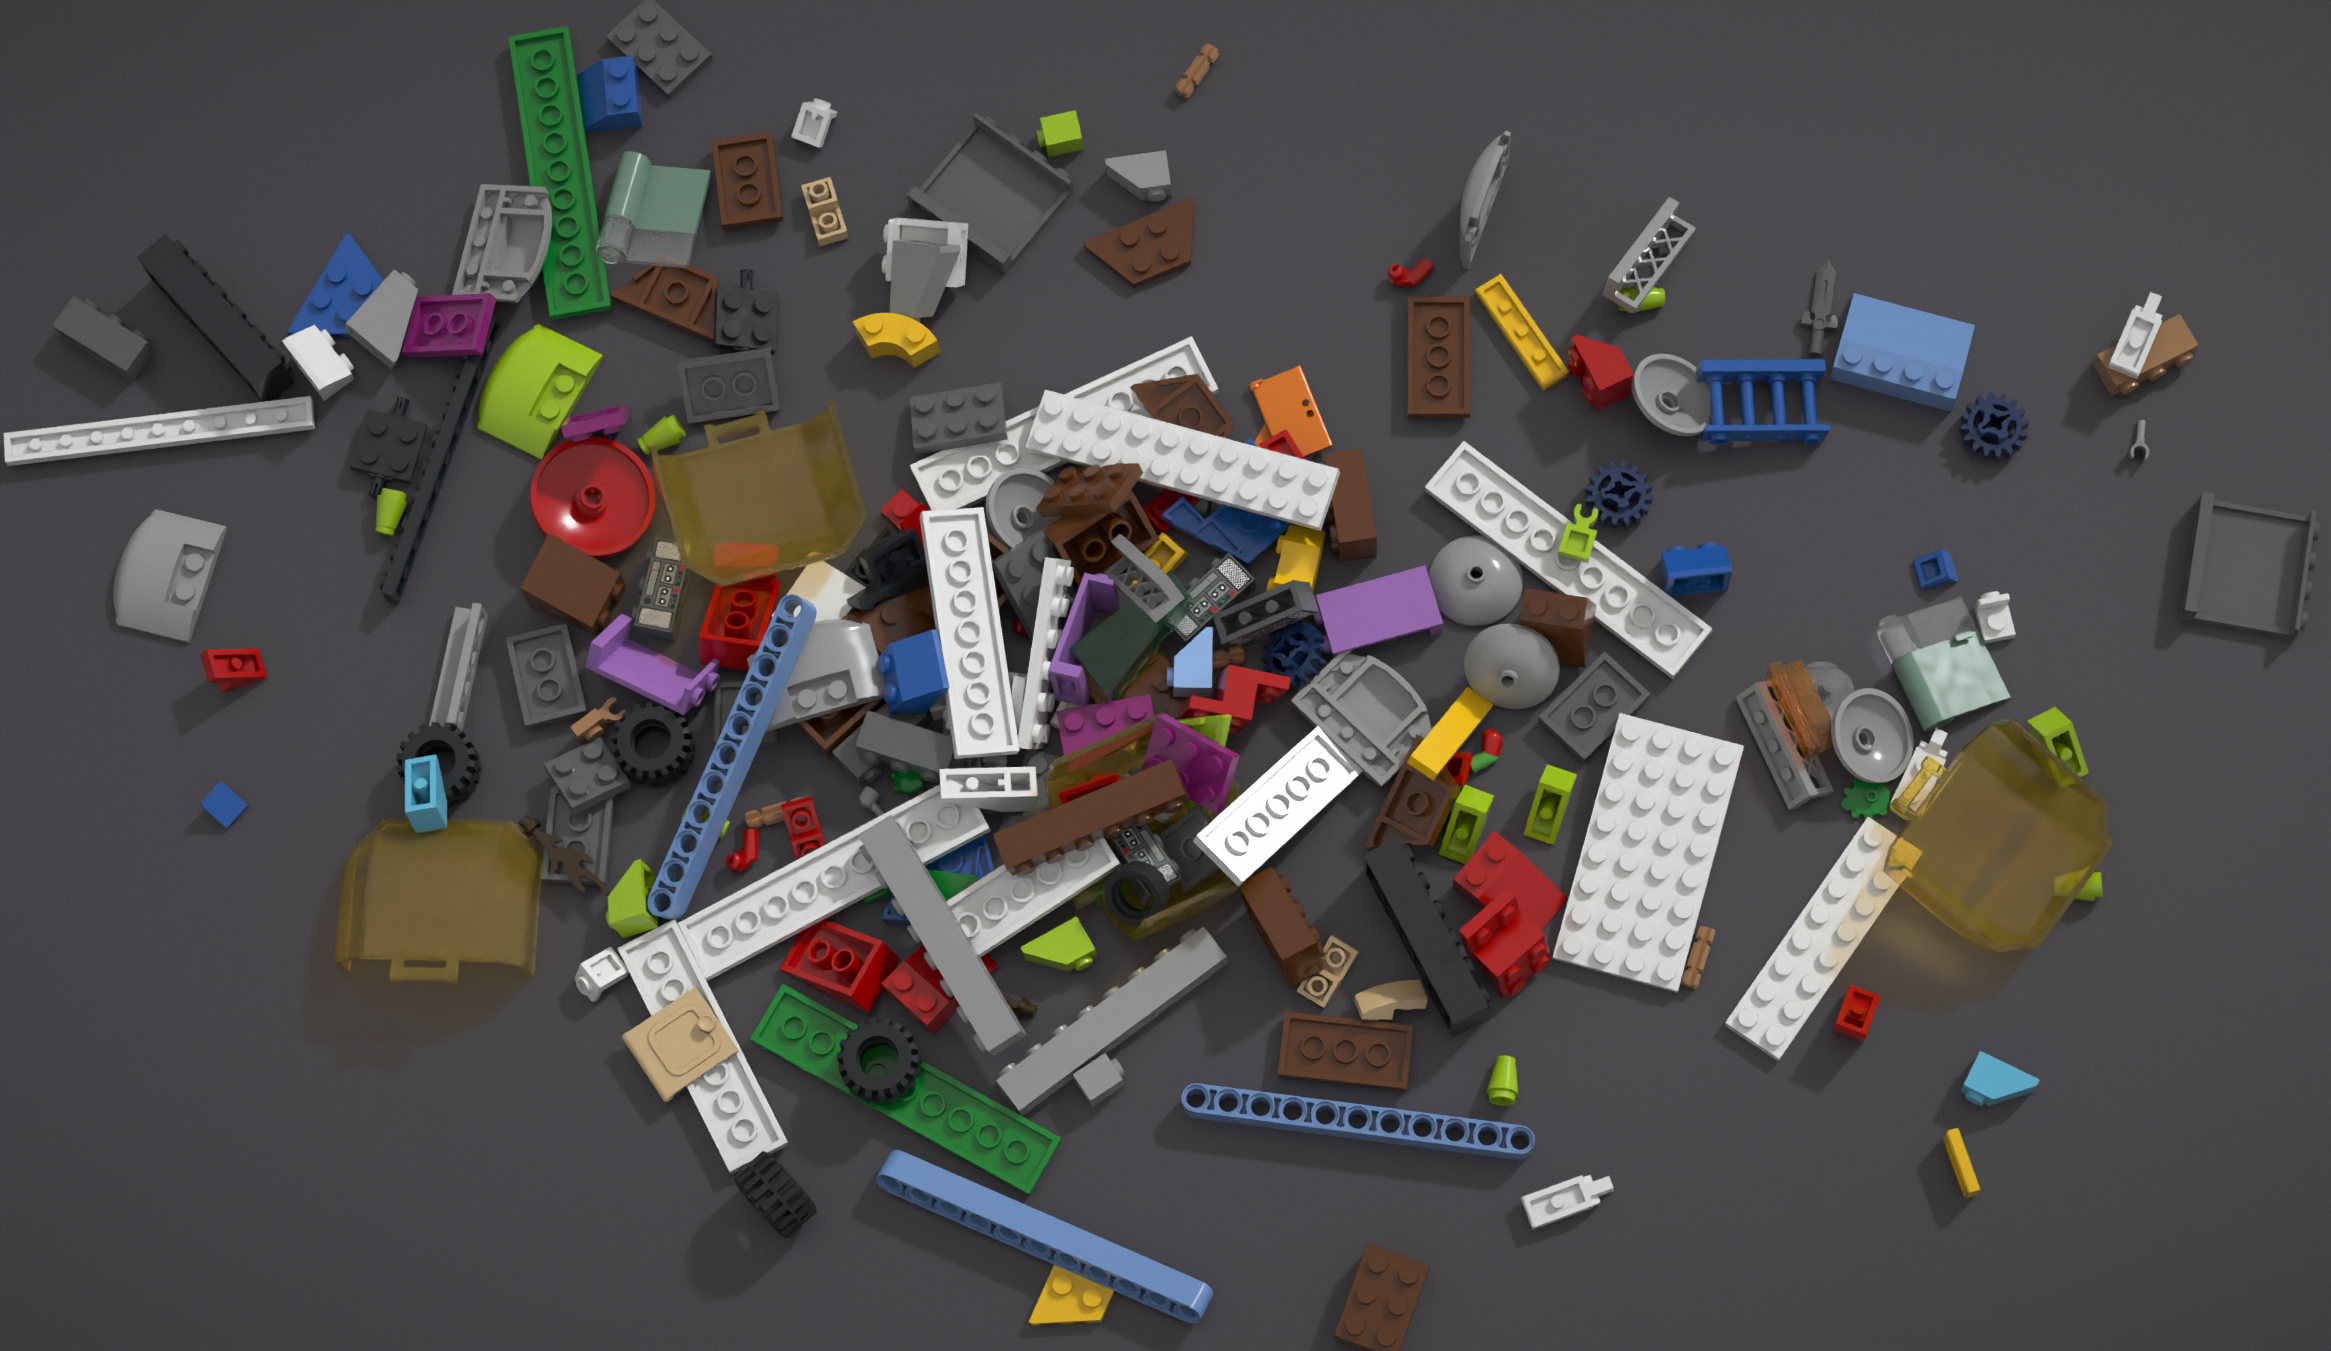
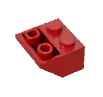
M1580 335L1571 337L1567 365L1574 378L1579 377L1583 384L1581 391L1588 404L1593 403L1595 409L1599 411L1631 396V382L1633 381L1634 374L1620 348Z

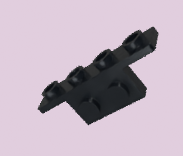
M909 527L859 557L870 585L848 598L847 603L850 607L859 610H871L878 606L879 601L883 598L901 592L904 589V585L928 575L925 551L915 529Z

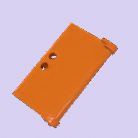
M1301 366L1265 380L1261 378L1248 385L1250 391L1254 394L1270 437L1287 429L1304 458L1333 446Z

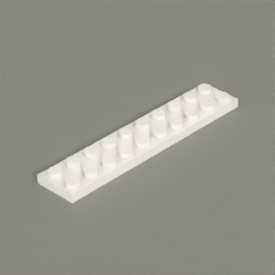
M1191 336L1064 395L1151 418L1129 388L1132 385L1199 374L1213 395L1218 394L1219 389ZM1039 406L1006 421L1007 440L942 450L911 464V471L930 510L965 509L985 501L992 483L1008 470L1024 467L1046 473L1067 463V461L1027 451L1025 448Z
M1049 390L1044 391L1025 445L1027 451L1087 467L1096 464L1103 467L1117 463H1138L1143 471L1138 480L1140 482L1319 531L1322 529L1340 475L1339 469Z
M1465 441L1460 444L1425 486L1424 491L1480 534L1507 551L1521 565L1558 593L1589 598L1597 605L1594 618L1596 622L1670 678H1675L1712 633L1713 628L1596 540L1589 563L1559 556L1558 550L1566 523H1574Z
M939 784L679 922L678 925L704 978L709 981L882 889L883 887L875 876V873L879 870L874 861L868 863L861 853L859 847L863 843L858 835L889 815L899 822L923 864L926 866L991 831L980 808L941 801Z

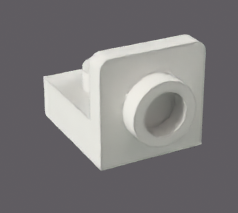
M814 98L813 102H803L791 137L819 148L822 147L831 120L836 118L838 112L830 109V103Z
M1998 591L1983 594L1981 599H1978L1974 610L1984 644L2011 639L2016 635L2008 606L2010 601L2008 593L2000 595Z
M609 947L581 963L574 979L579 991L587 995L592 1002H595L599 999L603 990L626 978L629 971L612 947Z

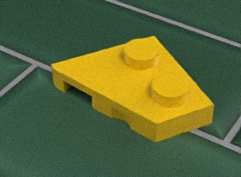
M1054 1265L1030 1317L1029 1324L1039 1326L1040 1324L1102 1322L1115 1291Z

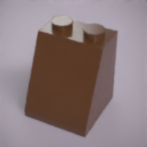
M548 533L520 589L531 608L597 636L600 629L607 627L612 614L610 610L615 601L619 602L626 586L620 572Z
M1525 588L1519 619L1520 625L1529 627L1543 635L1555 649L1559 664L1586 668L1597 605L1586 597Z

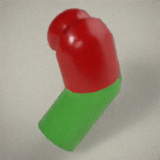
M1487 729L1482 733V750L1473 756L1470 770L1473 774L1497 762L1500 757L1503 739L1501 734L1494 729Z

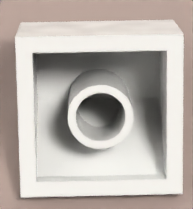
M313 325L282 340L287 353L324 401L354 380L350 372L354 369V366L344 353L340 356L337 355L332 348L336 343L326 329L320 332Z

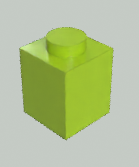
M1076 110L1040 118L1041 129L1036 130L1039 147H1046L1048 157L1084 150Z

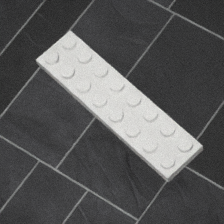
M984 508L922 511L919 516L936 630L939 633L950 687L945 695L955 759L1017 754L1020 749Z
M1867 817L1726 1020L1724 1026L1779 1062L1922 852L1873 819Z
M673 919L617 948L651 1016L696 987L738 1048L739 1052L687 1086L729 1172L733 1174L743 1169L762 1151L772 1154L789 1145L676 920Z

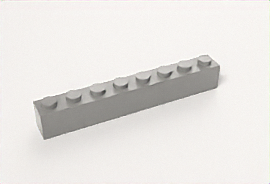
M889 815L858 835L863 843L859 847L861 853L868 863L874 861L879 870L875 873L876 878L885 890L890 888L895 896L891 900L894 908L901 917L903 915L907 916L911 923L907 927L909 933L917 944L922 941L928 951L923 954L927 963L933 971L937 968L944 979L939 982L949 997L954 995L960 1006L956 1008V1011L966 1025L971 1023L976 1031L972 1037L982 1052L987 1050L995 1056L1027 1036L899 822Z
M1204 926L1198 931L1196 929L1188 931L1180 938L1181 943L1174 949L1166 948L1154 958L1155 963L1147 969L1140 967L1128 977L1130 981L1121 988L1115 986L1107 991L1102 997L1104 1001L1095 1007L1089 1005L1076 1016L1078 1018L1077 1021L1070 1026L1066 1024L1060 1026L1051 1034L1052 1039L1043 1046L1040 1043L1036 1044L1025 1053L1026 1058L1017 1065L1011 1063L999 1072L1000 1078L996 1080L997 1085L1019 1115L1024 1116L1071 1081L1075 1072L1104 1053L1110 1052L1228 964L1227 956Z

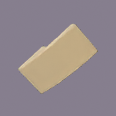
M831 177L801 185L819 246L848 239V232Z
M1335 935L1330 936L1323 948L1325 956L1322 957L1324 970L1302 981L1297 989L1298 993L1323 1008L1326 1007L1360 953L1358 949Z
M1420 980L1386 983L1364 990L1354 996V1002L1361 1019L1371 1021L1393 1019L1395 1009H1426L1428 1000Z

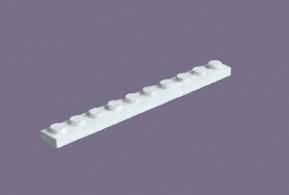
M311 396L8 432L4 433L5 463L8 466L312 430L315 429L313 399Z

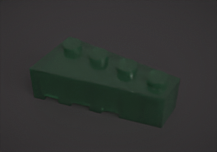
M1171 570L1166 575L1185 599L1158 622L1155 623L1137 605L1130 601L1070 647L1111 701L1118 700L1121 697V692L1130 682H1133L1139 674L1138 671L1150 657L1154 656L1159 649V645L1168 634L1174 631L1196 603ZM1151 590L1144 592L1143 596L1149 595ZM1163 601L1157 602L1155 608L1158 605H1160Z

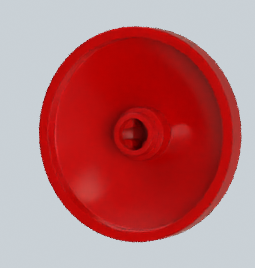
M591 436V438L575 442L570 439L554 447L543 457L537 466L529 490L531 514L542 535L546 538L549 533L595 559L616 556L635 545L646 532L655 509L656 498L653 480L642 460L626 446L603 437Z

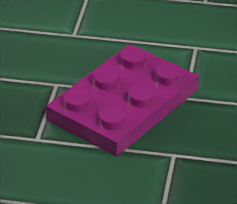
M490 293L416 297L402 353L408 358L482 355L497 298Z
M624 404L568 417L561 425L564 438L572 437V441L575 442L591 438L592 432L602 430L603 435L621 431V428H623V425L626 424L630 417L628 406Z
M1163 713L1156 717L1141 771L1172 759L1179 770L1190 800L1212 813L1218 814L1224 810L1240 755Z

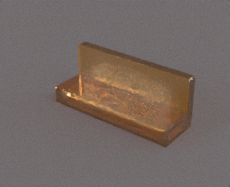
M1799 659L1785 666L1782 665L1781 661L1769 665L1766 675L1805 758L1808 759L1833 749L1831 736L1832 721L1804 662Z

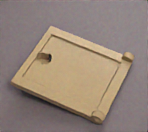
M696 987L621 1036L664 1102L670 1101L676 1093L739 1052Z

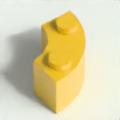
M875 313L853 321L856 335L871 359L882 355H895L906 360L915 368L940 354L938 340L932 332L923 324L908 316L896 313Z
M1289 524L1285 536H1279L1276 553L1281 554L1275 578H1269L1266 592L1292 580L1310 582L1312 591H1314L1326 532Z

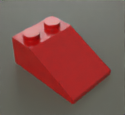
M742 575L718 577L699 635L700 664L708 665L715 658L720 661L719 667L749 671L747 659L759 649L771 622L772 615L778 604L781 581L768 579L748 582L745 576Z
M1493 831L1453 879V889L1480 911L1508 888L1516 896L1519 909L1541 931L1568 901V898L1540 870L1495 831Z
M824 919L800 932L780 970L843 1004L869 1013L883 989L881 983L893 972L900 958L883 941Z
M923 945L903 960L881 984L888 996L933 1035L960 1005L954 995L949 997L942 988L939 981L944 978L938 968L933 971L927 963L923 954L928 951ZM988 954L981 957L991 975L999 966L998 963Z

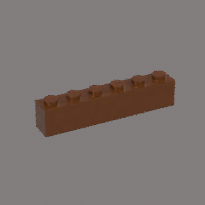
M1170 759L994 833L993 836L1006 870L1012 876L1016 874L1017 876H1024L1035 871V866L1044 862L1052 864L1064 859L1065 854L1075 849L1077 851L1087 850L1095 845L1094 841L1104 837L1107 839L1118 837L1125 832V828L1134 824L1136 826L1146 825L1155 819L1154 816L1165 811L1167 814L1177 812L1184 808V803L1191 800L1176 764Z

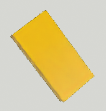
M1958 1128L1948 1130L1944 1135L1943 1141L1963 1197L1967 1199L1976 1196L1980 1191V1187Z

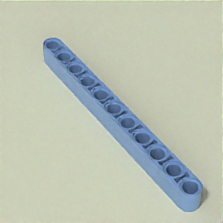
M789 594L780 600L647 900L649 911L656 916L668 920H678L686 912L817 615L814 604L798 595ZM800 605V613L794 617V610ZM787 634V642L781 647V639ZM774 663V671L768 676V668ZM761 693V701L755 705V698ZM748 722V730L742 735V727ZM735 751V759L729 764V756ZM722 780V789L716 793V786ZM709 809V818L703 822V815ZM696 839V847L690 852V844ZM683 868V877L677 881V874ZM670 898V906L667 910H664V903Z
M1199 1083L1188 1085L1181 1095L1185 1113L1189 1117L1512 1160L1528 1158L1532 1154L1535 1144L1533 1132L1526 1126ZM1194 1094H1200L1205 1098V1103L1198 1108L1191 1107L1187 1103L1189 1097ZM1226 1098H1231L1238 1105L1235 1110L1225 1112L1220 1108V1103ZM1259 1102H1263L1270 1107V1110L1264 1116H1257L1252 1112V1107ZM1298 1107L1302 1111L1299 1119L1289 1120L1284 1116L1287 1108ZM1322 1111H1329L1335 1118L1331 1123L1324 1125L1319 1123L1316 1117ZM1354 1115H1361L1366 1119L1367 1123L1364 1127L1356 1129L1350 1126L1349 1119ZM1387 1119H1393L1399 1124V1128L1393 1133H1387L1381 1128V1124ZM1419 1123H1424L1430 1126L1432 1131L1426 1137H1419L1414 1133V1127ZM1454 1127L1459 1128L1464 1133V1137L1459 1141H1451L1446 1136L1447 1130ZM1483 1132H1491L1495 1135L1496 1142L1486 1146L1480 1143L1478 1136ZM1516 1136H1523L1528 1140L1529 1145L1523 1150H1518L1512 1146L1511 1140Z
M891 1151L875 1178L878 1186L888 1193L1191 1324L1199 1323L1213 1296L1211 1287L1198 1279L903 1151Z

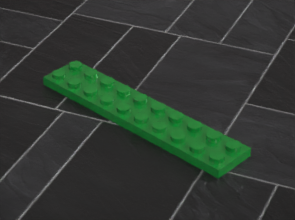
M565 26L508 36L530 186L545 187L549 194L547 197L552 210L551 240L542 267L549 316L551 320L612 310L569 27Z
M782 984L750 1038L751 1042L1028 1196L1032 1194L1062 1142L1061 1137L922 1060L920 1064V1077H916L915 1087L913 1090L909 1088L906 1091L907 1096L903 1099L898 1096L894 1098L895 1103L888 1104L887 1101H882V1105H875L870 1100L868 1103L861 1101L859 1096L855 1097L849 1088L846 1087L839 1073V1062L837 1060V1052L841 1050L839 1046L841 1040H846L848 1037L846 1032L850 1028L853 1030L857 1029V1024ZM875 1046L864 1054L860 1066L863 1073L870 1077H883L895 1068L898 1062V1055L891 1047Z

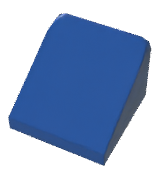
M1940 549L1913 560L1922 590L1958 581L1952 556L1948 551Z
M222 781L200 803L202 808L226 829L249 806Z

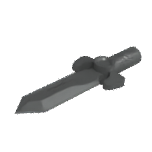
M1829 260L1817 270L1811 310L1815 319H1810V311H1805L1801 319V325L1812 328L1809 355L1812 357H1821L1825 329L1837 330L1838 328L1836 315H1832L1831 321L1828 323L1825 320L1827 316L1831 315L1836 272Z

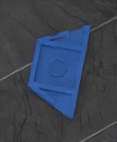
M346 233L287 330L289 336L315 325L320 332L326 329L331 337L353 338L344 331L346 322L384 280L350 234Z

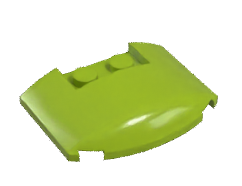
M537 324L532 327L533 329L514 340L491 369L480 396L478 429L542 460L550 451L562 430L561 425L572 413L604 357L598 352Z

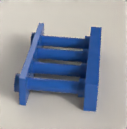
M1825 359L1701 360L1695 370L1696 382H1706V385H1709L1712 425L1704 427L1700 434V441H1710V444L1723 445L1729 441H1803L1804 444L1813 445L1824 441L1830 432V424H1817L1814 384L1819 382L1826 372ZM1724 382H1736L1737 385H1740L1743 425H1724L1721 385ZM1755 382H1767L1768 385H1771L1774 425H1755L1752 386ZM1786 382H1798L1802 386L1804 424H1786L1783 384Z

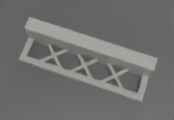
M1671 197L1666 200L1607 279L1602 295L1633 314L1695 233L1696 227L1675 216L1680 204L1678 201ZM1671 225L1685 234L1680 238L1669 239L1667 229ZM1665 247L1668 256L1654 259L1652 249ZM1650 267L1653 276L1651 278L1639 279L1636 271L1637 268ZM1635 287L1637 297L1632 301L1619 292L1623 288Z
M1119 534L1111 541L1122 555V558L1105 571L1104 575L1114 579L1116 587L1155 623L1185 599L1171 579L1122 534ZM1126 568H1128L1126 573L1121 574ZM1140 579L1138 584L1132 585L1133 581ZM1151 590L1149 595L1143 596L1144 592ZM1163 601L1160 605H1158L1155 608L1157 602Z
M472 603L471 609L455 607L429 723L430 728L431 722H438L441 727L448 723L452 724L455 730L458 727L463 731L488 614L482 604Z
M1781 679L1756 682L1735 697L1789 810L1797 809L1812 798L1828 796L1834 792ZM1770 689H1773L1778 702L1772 698L1769 692ZM1783 718L1789 722L1792 730L1785 726ZM1796 746L1803 751L1805 759L1799 755ZM1810 775L1816 779L1820 788H1815Z

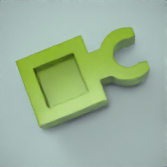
M1577 504L1574 509L1576 525L1566 523L1558 555L1589 563L1597 535V530L1590 529L1589 527L1596 523L1598 509L1594 508L1592 515L1589 518H1584L1580 515L1582 504Z

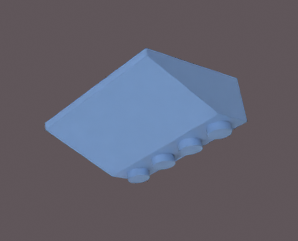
M1854 293L1830 380L1952 412L1975 325Z

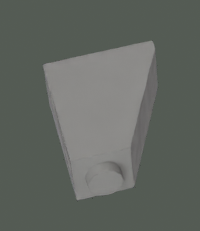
M914 239L893 240L889 313L908 316L920 322V317H933L960 253V245Z
M395 269L346 322L344 330L391 370L397 364L418 292V288L415 287L416 282L404 272L400 274Z

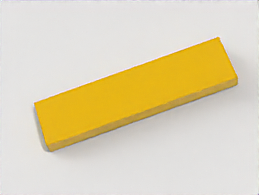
M1502 274L1475 289L1476 296L1542 391L1569 376V370Z
M1467 687L1412 753L1407 763L1434 781L1490 712L1494 704Z

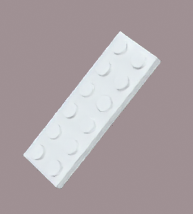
M1045 557L1018 734L1019 748L1043 749V744H1047L1049 740L1050 725L1047 724L1048 712H1052L1054 708L1055 694L1051 693L1052 683L1048 670L1063 632L1061 630L1062 617L1066 618L1069 610V599H1065L1067 586L1072 585L1074 568L1070 567V560Z
M1317 726L1202 830L1193 842L1239 887L1349 786L1363 770Z
M1101 838L1094 841L1095 845L1087 850L1077 851L1075 849L1065 854L1064 859L1056 863L1048 864L1044 862L1035 866V871L1024 876H1017V874L1012 876L1003 864L946 901L980 958L1121 867V863L1106 839Z

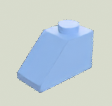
M1206 627L1174 656V667H1167V686H1173V697H1190L1191 695L1211 697L1213 627Z

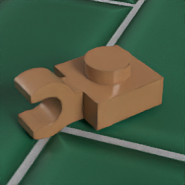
M615 697L608 699L599 710L595 708L570 727L582 745L587 741L590 742L599 738L604 733L603 729L607 727V723L616 724L617 720L620 722L624 721L622 714L625 710H622L619 714L611 713L612 708L618 704Z

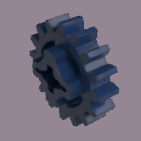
M1993 392L1989 393L1987 400H1984L1979 395L1975 401L1976 406L1968 403L1965 409L1967 413H1962L1960 421L1964 424L1960 426L1959 433L1967 434L1962 443L1963 445H1973L1971 454H1975L1978 451L1983 452L1982 460H1986L1988 455L1991 454L1995 462L1999 461L2002 453L2009 459L2013 453L2012 448L2020 451L2023 445L2021 441H2026L2028 433L2024 429L2028 428L2029 420H2021L2026 411L2025 409H2015L2016 399L2010 403L2005 402L2006 394H2002L1999 400L1995 399ZM1979 415L1980 424L1974 428L1973 421ZM2014 425V435L2009 439L2008 430Z
M1624 460L1620 467H1616L1615 463L1610 461L1609 469L1607 470L1600 465L1597 469L1598 476L1591 474L1589 476L1591 485L1585 487V494L1590 495L1586 498L1585 504L1586 506H1594L1591 509L1590 515H1592L1594 508L1598 509V515L1601 516L1600 524H1605L1607 520L1611 521L1612 529H1615L1619 522H1622L1624 528L1627 529L1629 527V520L1639 524L1641 520L1639 513L1648 515L1649 507L1646 504H1652L1653 496L1648 494L1652 492L1653 485L1652 483L1644 484L1648 474L1645 472L1638 475V465L1635 464L1631 469H1628ZM1606 480H1609L1608 486L1606 488H1601V491L1598 492L1600 486ZM1619 491L1621 495H1624V498L1619 499L1618 495L1614 494V492ZM1637 498H1640L1638 504L1630 510L1629 505L1631 502L1637 501Z
M1300 620L1298 624L1292 623L1288 625L1287 629H1278L1276 636L1269 634L1268 637L1272 641L1271 644L1263 645L1262 647L1267 651V655L1261 657V661L1266 664L1262 669L1263 672L1291 677L1289 687L1292 685L1296 689L1300 688L1302 680L1310 684V675L1312 673L1315 675L1320 674L1317 666L1318 664L1326 663L1321 658V654L1328 652V648L1322 645L1326 639L1319 634L1317 628ZM1302 637L1307 638L1308 643H1306L1305 641H1303V640H1302ZM1282 666L1286 669V672H1282L1280 667Z

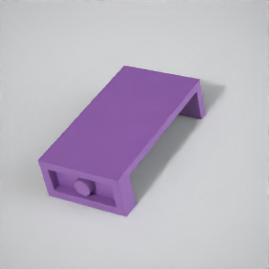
M1425 565L1316 595L1319 612L1313 614L1316 625L1322 624L1325 633L1322 636L1326 639L1322 645L1328 648V652L1325 654L1330 653L1332 660L1339 653L1427 629L1430 636L1443 633L1442 618Z
M1084 573L1048 670L1054 694L1058 701L1079 706H1087L1090 694L1083 667L1076 665L1085 637L1096 610L1120 615L1122 610L1115 580L1107 575L1100 573L1095 575Z
M624 614L619 615L591 642L586 668L683 715L693 706H699L704 695L708 691H714L720 679V675L717 674L720 661L715 658L699 673L628 639L632 618Z

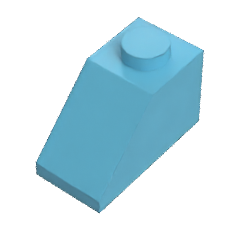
M437 755L405 760V814L416 833L447 828V799Z
M1979 1051L1960 1092L1966 1094L1965 1099L1975 1105L1983 1106V1104L1991 1106L2033 1092L2040 1079Z

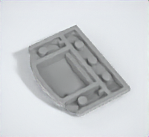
M1505 131L1484 149L1468 176L1462 196L1460 213L1459 251L1463 268L1469 269L1509 163L1511 132Z
M480 185L452 295L490 293L497 298L496 302L518 303L540 274L551 240L552 210L547 197L549 194L545 187Z
M157 509L150 513V516L137 527L130 537L118 563L113 587V603L117 618H115L117 625L190 643L227 527Z
M840 619L814 622L766 729L767 731L884 698V677L878 670L879 656L869 624L863 622L860 624ZM787 634L781 639V647L787 642ZM757 651L754 653V655L751 654L747 659L749 669L751 667V664L755 658ZM774 663L768 668V676L774 671ZM761 693L757 695L758 702L761 701Z
M1352 650L1339 653L1320 671L1319 675H1316L1311 680L1310 684H1307L1291 699V703L1313 727L1318 726L1363 770L1362 773L1382 788L1401 769L1416 735L1426 738L1434 726L1431 728L1427 714L1428 710L1417 692L1394 669L1372 656L1367 655V657L1350 654Z

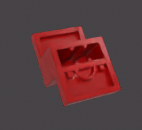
M1228 665L1216 678L1213 699L1191 695L1179 708L1178 719L1229 714L1232 718L1228 735H1235V732L1239 733L1252 720L1254 703L1271 705L1272 702H1277L1289 690L1291 677Z
M1508 888L1459 930L1466 955L1492 980L1495 992L1503 1000L1510 995L1518 994L1524 988L1527 979L1534 973H1541L1549 965L1551 954L1546 935L1519 909L1516 896Z

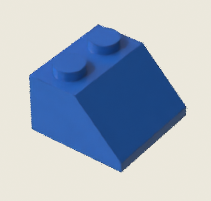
M633 56L602 59L577 75L585 133L643 126L639 74Z
M1704 543L1699 545L1698 548L1686 550L1685 547L1676 546L1668 548L1666 552L1661 553L1660 567L1664 592L1670 597L1728 591L1732 567L1725 545L1717 546L1716 543Z
M938 630L926 631L890 643L879 655L878 670L884 677L885 687L883 695L885 702L888 703L890 714H925L950 688Z

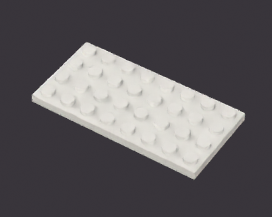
M1619 713L1552 959L1678 993L1741 760L1743 745Z

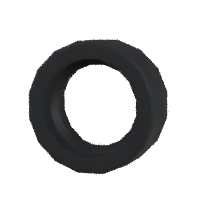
M1132 861L1122 865L1107 880L1104 889L1105 902L1109 911L1119 921L1129 926H1142L1152 922L1166 908L1170 897L1169 885L1164 875L1155 866L1144 861ZM1135 877L1149 887L1153 897V904L1149 909L1139 910L1132 907L1125 900L1121 891V882L1125 878Z

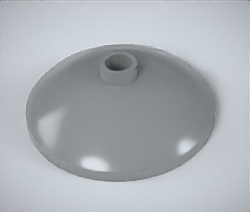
M1654 354L1643 359L1633 372L1632 392L1641 412L1658 428L1678 436L1698 435L1702 433L1706 425L1712 424L1709 385H1706V382H1696V367L1693 364L1674 355Z
M1024 467L1008 470L992 483L988 491L986 514L989 525L998 540L1009 550L1035 532L1043 530L1062 517H1041L1036 507L1043 499L1045 492L1055 482L1048 475L1038 470Z
M1465 536L1450 542L1436 555L1429 571V579L1439 611L1449 620L1467 627H1485L1503 620L1514 610L1522 594L1523 573L1520 563L1507 551L1485 536ZM1480 571L1482 576L1475 579L1470 575L1471 572Z
M1499 624L1481 631L1471 641L1464 658V671L1469 685L1485 700L1501 708L1524 709L1541 703L1553 692L1558 681L1560 664L1557 653L1551 643L1537 631L1518 624ZM1504 676H1510L1513 680L1506 679Z
M1873 688L1853 691L1846 695L1837 705L1832 717L1831 736L1835 752L1844 767L1852 775L1868 783H1884L1901 775L1911 760L1914 746L1912 727L1901 705L1889 694Z

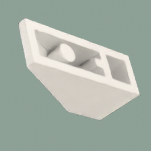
M1036 767L939 769L940 797L943 802L1000 812L1035 810L1037 801Z

